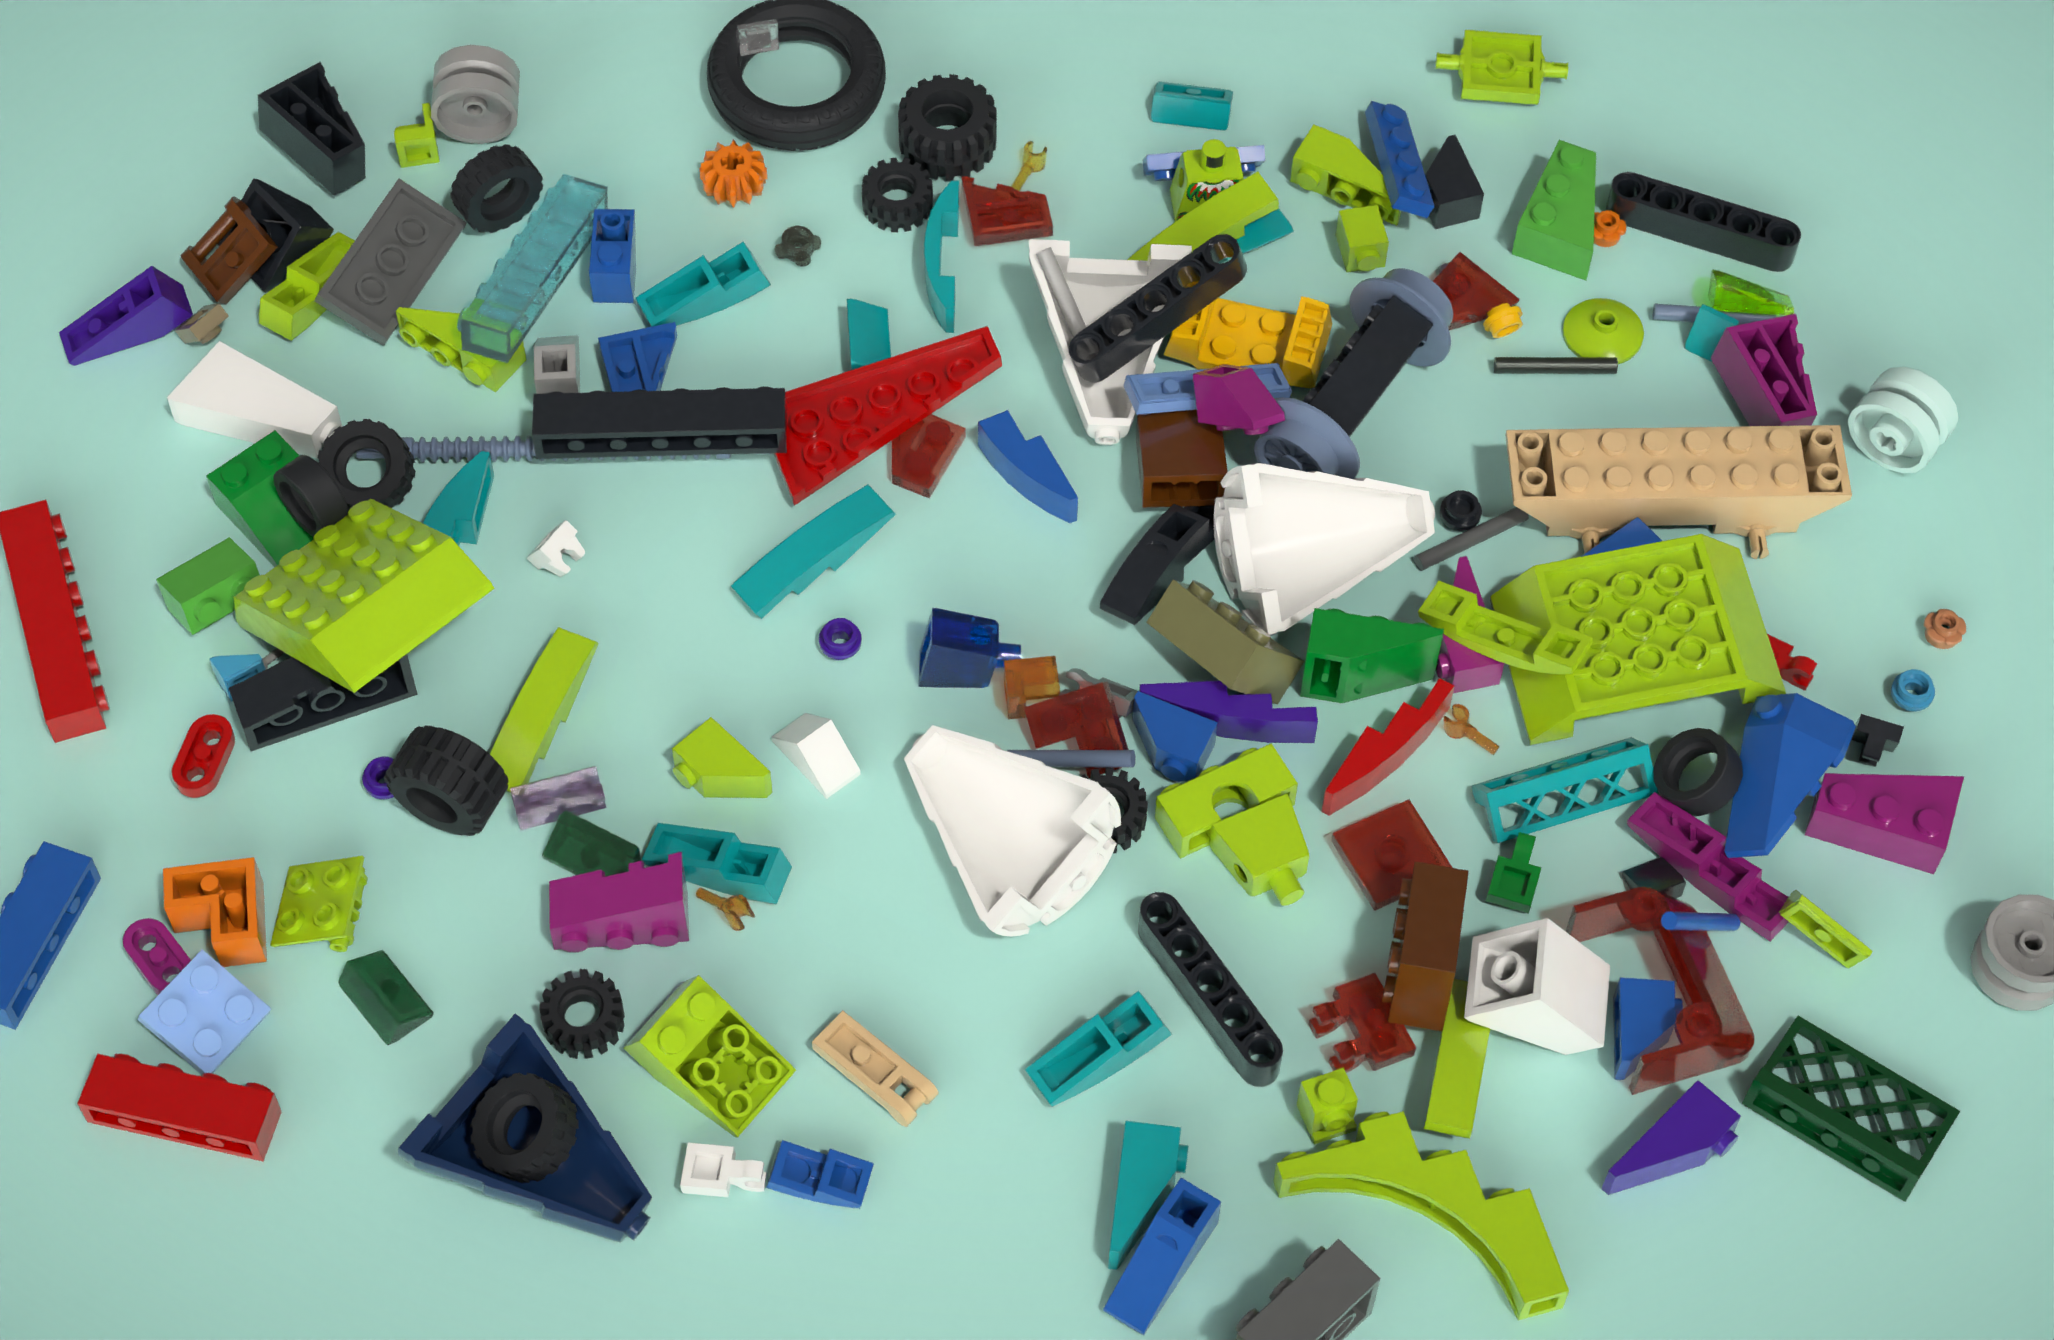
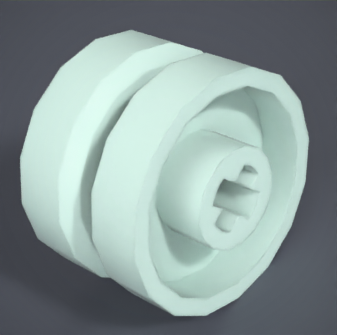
M1893 367L1883 372L1870 387L1868 394L1862 397L1853 408L1848 419L1850 435L1857 447L1870 460L1885 469L1895 472L1916 473L1929 463L1936 454L1938 446L1944 443L1953 432L1959 418L1957 406L1949 392L1935 379L1919 370L1908 367Z

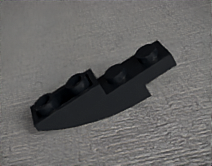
M1174 503L1146 532L1124 561L1101 599L1100 609L1136 625L1159 603L1173 579L1179 582L1184 580V567L1215 539L1214 506H1185L1183 508Z

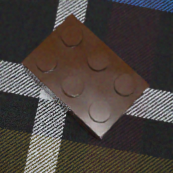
M1415 861L1412 878H1402L1398 905L1406 907L1405 909L1396 908L1392 934H1394L1393 938L1400 939V942H1391L1387 964L1388 973H1393L1395 976H1386L1382 1002L1390 1003L1388 1022L1443 1031L1456 973L1468 870Z

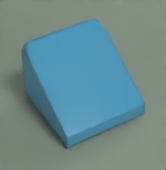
M259 654L215 656L209 659L218 683L231 702L233 699L229 687L266 670Z

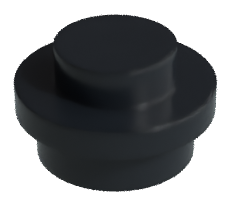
M1458 490L1452 492L1442 501L1440 517L1449 528L1466 531L1474 528L1480 522L1482 507L1474 494Z

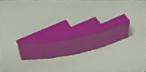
M1655 792L1627 820V825L1688 882L1729 914H1736L1740 918V922L1771 942L1789 922L1779 913L1788 896L1762 881V869L1743 857L1727 858L1724 853L1726 836Z

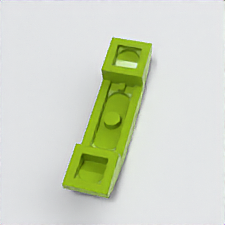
M1441 581L1437 582L1418 610V616L1432 627L1444 629L1443 634L1459 644L1496 661L1535 672L1573 674L1593 643L1592 636L1554 622L1547 631L1479 606L1477 594Z

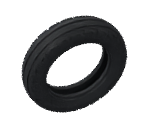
M767 0L756 4L755 7L747 8L728 22L719 33L712 46L707 64V83L710 96L724 121L738 134L752 142L775 149L777 147L779 150L796 151V149L800 151L817 149L818 146L822 148L834 144L838 140H843L856 132L868 121L877 108L884 91L886 79L884 55L872 30L852 11L828 0ZM791 40H806L826 45L841 54L851 70L847 82L840 91L824 101L806 106H783L765 101L756 96L746 86L742 75L749 60L759 51L773 44Z

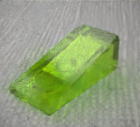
M1711 271L1708 298L1713 309L1726 312L1772 315L1794 314L1795 309L1788 295L1725 272Z

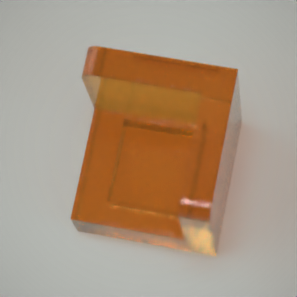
M1055 656L1004 660L1003 684L1008 720L1025 718L1026 700L1059 697L1060 685Z

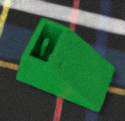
M1314 608L1300 697L1346 703L1433 680L1444 629L1431 627L1425 623L1410 624L1392 621L1382 616L1367 617L1349 614L1339 609L1324 610Z

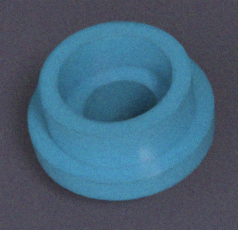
M1911 669L1896 676L1891 685V696L1901 708L1909 711H1921L1931 705L1935 697V688L1928 674L1921 670ZM1907 690L1915 691L1918 695H1913Z

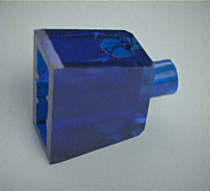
M932 608L919 650L918 687L985 688L989 686L995 668L1019 669L1021 644L999 642V623L994 619Z

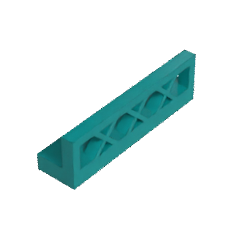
M1632 737L1471 785L1475 802L1486 808L1492 838L1496 843L1517 838L1519 832L1530 834L1650 797L1654 792L1659 794L1654 783L1653 764L1649 746ZM1640 765L1644 786L1627 791L1617 785L1627 768ZM1612 773L1610 779L1604 777V775ZM1597 778L1606 784L1599 798L1590 803L1578 798L1577 796L1585 782ZM1572 785L1569 792L1563 789L1564 787ZM1556 790L1565 795L1566 797L1557 813L1546 815L1537 810L1546 793ZM1614 790L1620 792L1619 794L1612 795ZM1531 797H1532V799H1531V801L1529 802V804H1527V803H1525L1524 801H1522V800H1525V799H1528V798H1531ZM1574 801L1580 804V806L1571 808ZM1517 803L1526 808L1517 825L1503 829L1498 807ZM1534 814H1536L1537 816L1540 817V818L1531 820V818H1532V816H1533Z

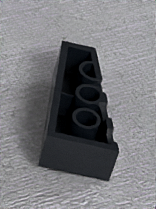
M407 654L355 693L293 657L229 687L251 752L418 695Z

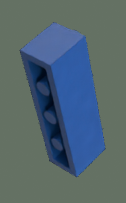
M43 841L36 855L30 856L23 870V878L16 890L10 892L5 898L0 916V1025L14 1030L17 1029L100 882L101 877L92 857Z

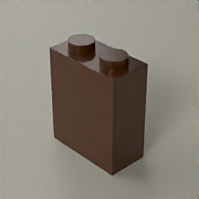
M1197 410L1137 415L1136 446L1142 507H1171L1174 503L1181 507L1215 506L1216 498L1223 497L1225 488L1222 487L1221 481L1228 472L1223 431L1216 430V425L1199 423Z

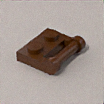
M234 196L224 206L226 211L194 247L188 246L181 254L183 261L213 298L223 304H227L278 247L251 215L249 207ZM237 223L238 226L207 260V255Z

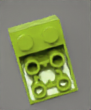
M699 975L682 982L624 1047L657 1081L735 1138L740 1136L796 1071L778 1051Z

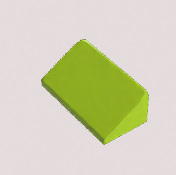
M1794 890L1779 911L1782 917L1846 968H1851L1870 957L1873 952L1798 890Z

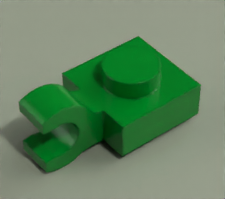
M1519 832L1512 858L1498 855L1486 902L1529 914L1542 868L1529 864L1536 836Z

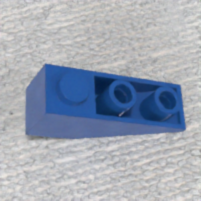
M1180 1178L1155 1215L1103 1311L1144 1336L1217 1226L1221 1201L1185 1179Z

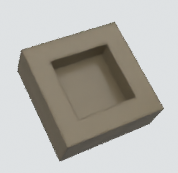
M219 303L206 305L179 326L175 332L184 343L200 341L204 344L221 332L222 329L219 324L228 318L229 315Z

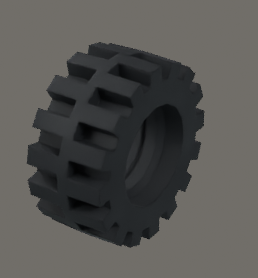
M897 157L890 158V163H886L884 160L877 162L878 168L871 166L868 169V175H864L862 180L863 211L865 216L868 215V220L872 224L878 222L879 229L885 230L886 227H891V232L898 233V228H903L907 232L911 231V225L913 224L917 228L921 226L923 219L927 220L929 218L930 210L933 207V185L927 169L922 171V165L918 162L911 165V160L904 158L902 162H898ZM899 189L912 194L904 200H891L883 196L886 192Z

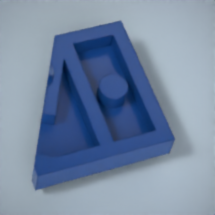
M675 322L598 338L611 392H628L638 389L646 391L661 390L677 339Z

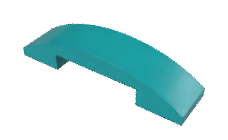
M950 181L936 200L928 219L924 242L926 291L933 313L946 333H954L955 276H940L942 237H958L959 181Z

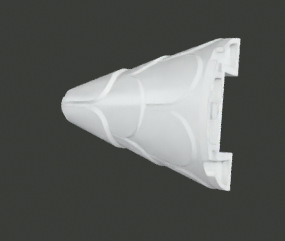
M1029 239V262L1047 309L1048 323L1063 359L1062 370L1086 433L1089 437L1094 438L1098 444H1117L1121 438L1127 436L1136 415L1123 386L1126 375L1154 373L1156 367L1154 360L1163 338L1100 382L1084 380L1069 354V344L1073 336L1036 253L1049 247L1052 248L1086 327H1088L1191 253L1192 246L1151 244L1147 261L1069 258L1070 241ZM1165 305L1157 306L1151 312L1159 311ZM1126 329L1122 331L1118 336L1126 335L1132 329Z
M1262 463L1237 466L1228 471L1221 481L1222 487L1225 488L1223 497L1216 498L1214 506L1215 546L1227 590L1231 599L1239 598L1246 609L1242 610V617L1245 621L1259 627L1269 635L1276 634L1279 631H1286L1312 613L1314 608L1321 607L1331 599H1337L1371 573L1383 571L1435 533L1433 523L1435 509L1430 500L1429 491L1369 478L1350 479L1318 471L1304 472Z
M934 725L914 742L912 749L904 757L928 818L936 824L952 865L958 869L980 920L985 922L986 926L996 934L1002 936L1028 934L1030 929L1028 926L1039 921L1047 926L1061 917L1089 891L1113 854L1117 843L1111 836L1114 827L1116 828L1121 825L1120 808L1115 797L1098 782L1046 766L1039 760L1004 751L995 743Z

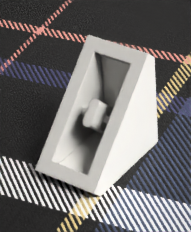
M805 713L772 736V742L826 799L861 775L858 765L831 719Z

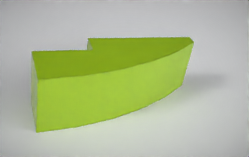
M337 232L287 266L286 280L260 297L259 324L291 341L306 330L327 310L314 300L355 240Z

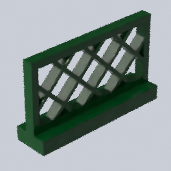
M1799 1015L1764 1067L1760 1069L1742 1102L1746 1107L1904 1202L1908 1199L1960 1113V1110ZM1797 1034L1814 1042L1819 1053L1800 1055L1794 1041ZM1834 1062H1848L1856 1067L1859 1077L1840 1079ZM1823 1064L1829 1080L1810 1082L1804 1066ZM1793 1067L1799 1083L1790 1084L1772 1072L1777 1068ZM1886 1085L1897 1092L1900 1101L1881 1103L1875 1086ZM1864 1088L1870 1104L1851 1106L1845 1090ZM1834 1091L1840 1108L1827 1106L1817 1100L1814 1093ZM1927 1109L1944 1119L1940 1126L1922 1127L1916 1111ZM1905 1112L1911 1129L1892 1131L1886 1114ZM1874 1115L1881 1132L1873 1133L1859 1125L1855 1117ZM1927 1138H1933L1931 1142L1928 1143ZM1916 1140L1922 1155L1920 1160L1901 1150L1897 1145V1141Z

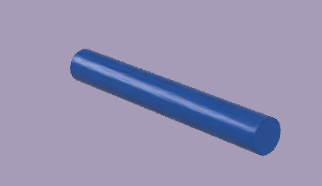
M1666 912L1661 918V924L1667 930L1736 931L1740 927V918L1736 914Z

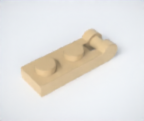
M844 1011L812 1041V1049L888 1110L890 1115L902 1126L907 1127L917 1117L916 1110L923 1103L929 1104L939 1094L937 1088L929 1079ZM901 1083L910 1088V1091L903 1098L894 1092Z

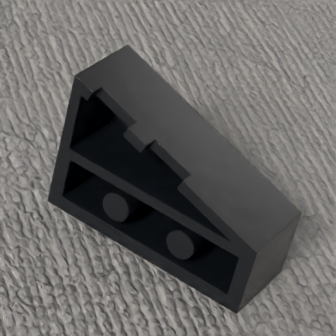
M321 62L258 94L259 130L333 195L366 178L365 143L347 111L343 110L338 101V93L334 86H330Z

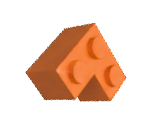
M254 857L163 868L164 909L174 933L211 929V943L222 967L267 962L264 882Z

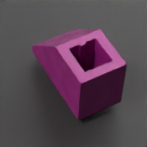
M1223 364L1193 373L1199 423L1216 425V430L1219 431L1240 428L1244 430L1246 435H1257L1268 432L1270 425L1285 421L1284 411L1252 368Z

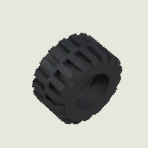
M940 74L933 76V80L927 81L925 78L918 81V87L911 86L906 91V97H902L898 110L899 148L901 154H904V158L911 160V165L918 162L922 165V171L927 169L932 179L937 180L940 176L946 177V181H952L955 176H961L962 179L970 177L971 171L978 173L984 169V162L989 163L991 161L997 142V110L994 107L992 95L986 94L984 86L981 84L975 86L974 80L968 77L961 80L958 79V75L949 74V78H942ZM945 125H950V126H956V127H958V128H955V129H940V128H936V127L945 126Z
M426 725L424 727L418 726L410 733L384 776L388 790L414 816L440 830L467 836H474L483 830L509 786V780L504 773V769L478 744L453 731Z

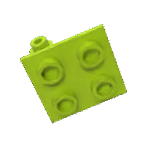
M356 856L289 866L270 945L278 947L328 940L330 942V949L337 952L347 951L348 946L354 943L353 933L355 924L352 922L359 920L360 913L358 910L362 907L363 889L368 881V877L365 875V868L363 867L364 857Z

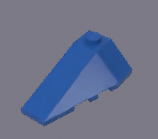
M1798 693L1756 697L1744 727L1740 752L1743 777L1732 801L1724 850L1727 858L1769 855L1797 819L1794 811L1807 795L1814 797L1822 787L1819 779L1828 767L1837 768L1844 759L1856 728L1853 720Z

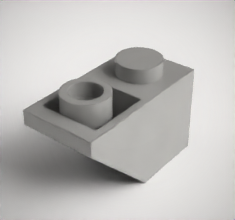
M578 335L537 338L534 345V381L537 394L554 391L580 393Z

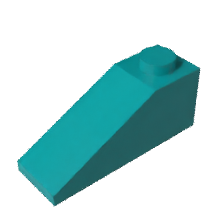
M1125 1121L1108 1269L1118 1270L1173 1190L1176 1172H1186L1189 1145L1179 1144L1181 1127Z

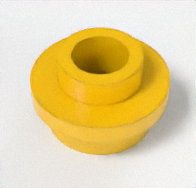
M1504 303L1488 311V318L1483 322V326L1486 331H1491L1493 338H1501L1512 334L1522 327L1523 323L1520 317L1523 313L1519 306L1511 307L1509 303Z

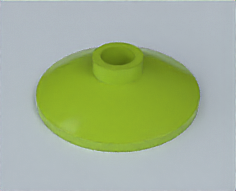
M1594 298L1580 302L1568 312L1563 324V337L1568 348L1577 357H1617L1618 364H1622L1633 358L1640 350L1644 339V329L1637 314L1625 304L1606 298Z

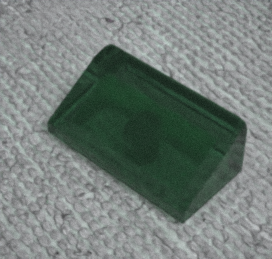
M564 810L560 815L542 854L543 859L575 875L603 870L605 877L629 872L628 863L641 861L638 846L567 810Z
M384 950L346 962L338 984L386 1045L399 1041L432 1018L434 1012Z

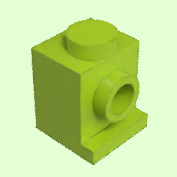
M1344 1068L1300 1083L1297 1107L1314 1145L1357 1130L1354 1116L1358 1098Z

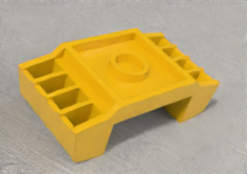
M1198 281L1187 284L1186 288L1196 285ZM1301 296L1297 313L1294 315L1217 298L1170 332L1164 355L1190 363L1196 369H1210L1223 364L1247 366L1278 363L1289 386L1314 388L1332 328L1330 306L1321 301Z

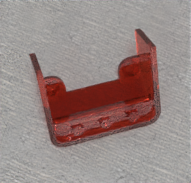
M1638 887L1574 905L1566 928V932L1579 942L1629 928L1639 931H1653L1687 1004V1007L1679 1012L1674 1026L1680 1045L1640 1056L1629 1085L1632 1095L1739 1064L1749 1056L1755 1039L1753 1030L1707 931L1667 930L1661 924V918L1666 912H1697L1696 909L1687 902L1649 887Z

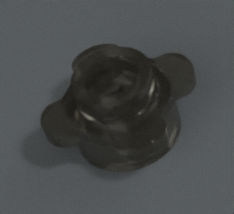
M804 226L789 227L782 234V243L775 246V255L780 259L787 258L795 262L797 266H807L811 263L813 252L821 248V239L817 235H813Z

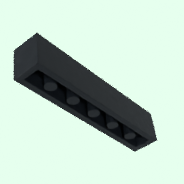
M767 386L753 389L721 387L711 390L679 388L670 391L638 389L628 392L596 390L587 393L554 391L545 394H534L532 438L536 459L787 453L785 388Z

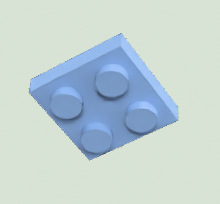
M202 949L139 1015L138 1021L201 1075L203 1073L213 1074L266 1018L271 1008Z

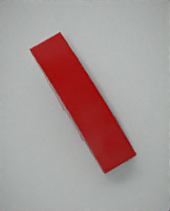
M1439 678L1420 709L1403 702L1384 733L1367 726L1326 788L1321 812L1328 816L1332 815L1368 793L1397 770L1428 738L1449 710L1455 686Z

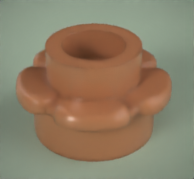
M1939 609L1936 613H1929L1924 620L1927 641L1939 649L1954 647L1962 641V635L1966 633L1965 621L1949 609ZM1941 625H1947V626L1949 627V629H1948V628H1944V627L1941 626Z

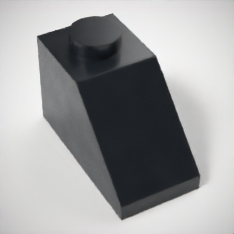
M1456 135L1448 136L1425 174L1434 203V208L1429 217L1435 229L1479 219L1484 192Z

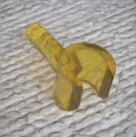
M1029 141L1025 144L1022 160L1023 166L1010 187L1012 193H1019L1032 172H1039L1045 168L1047 147H1044L1041 153L1035 154L1032 153L1034 142Z

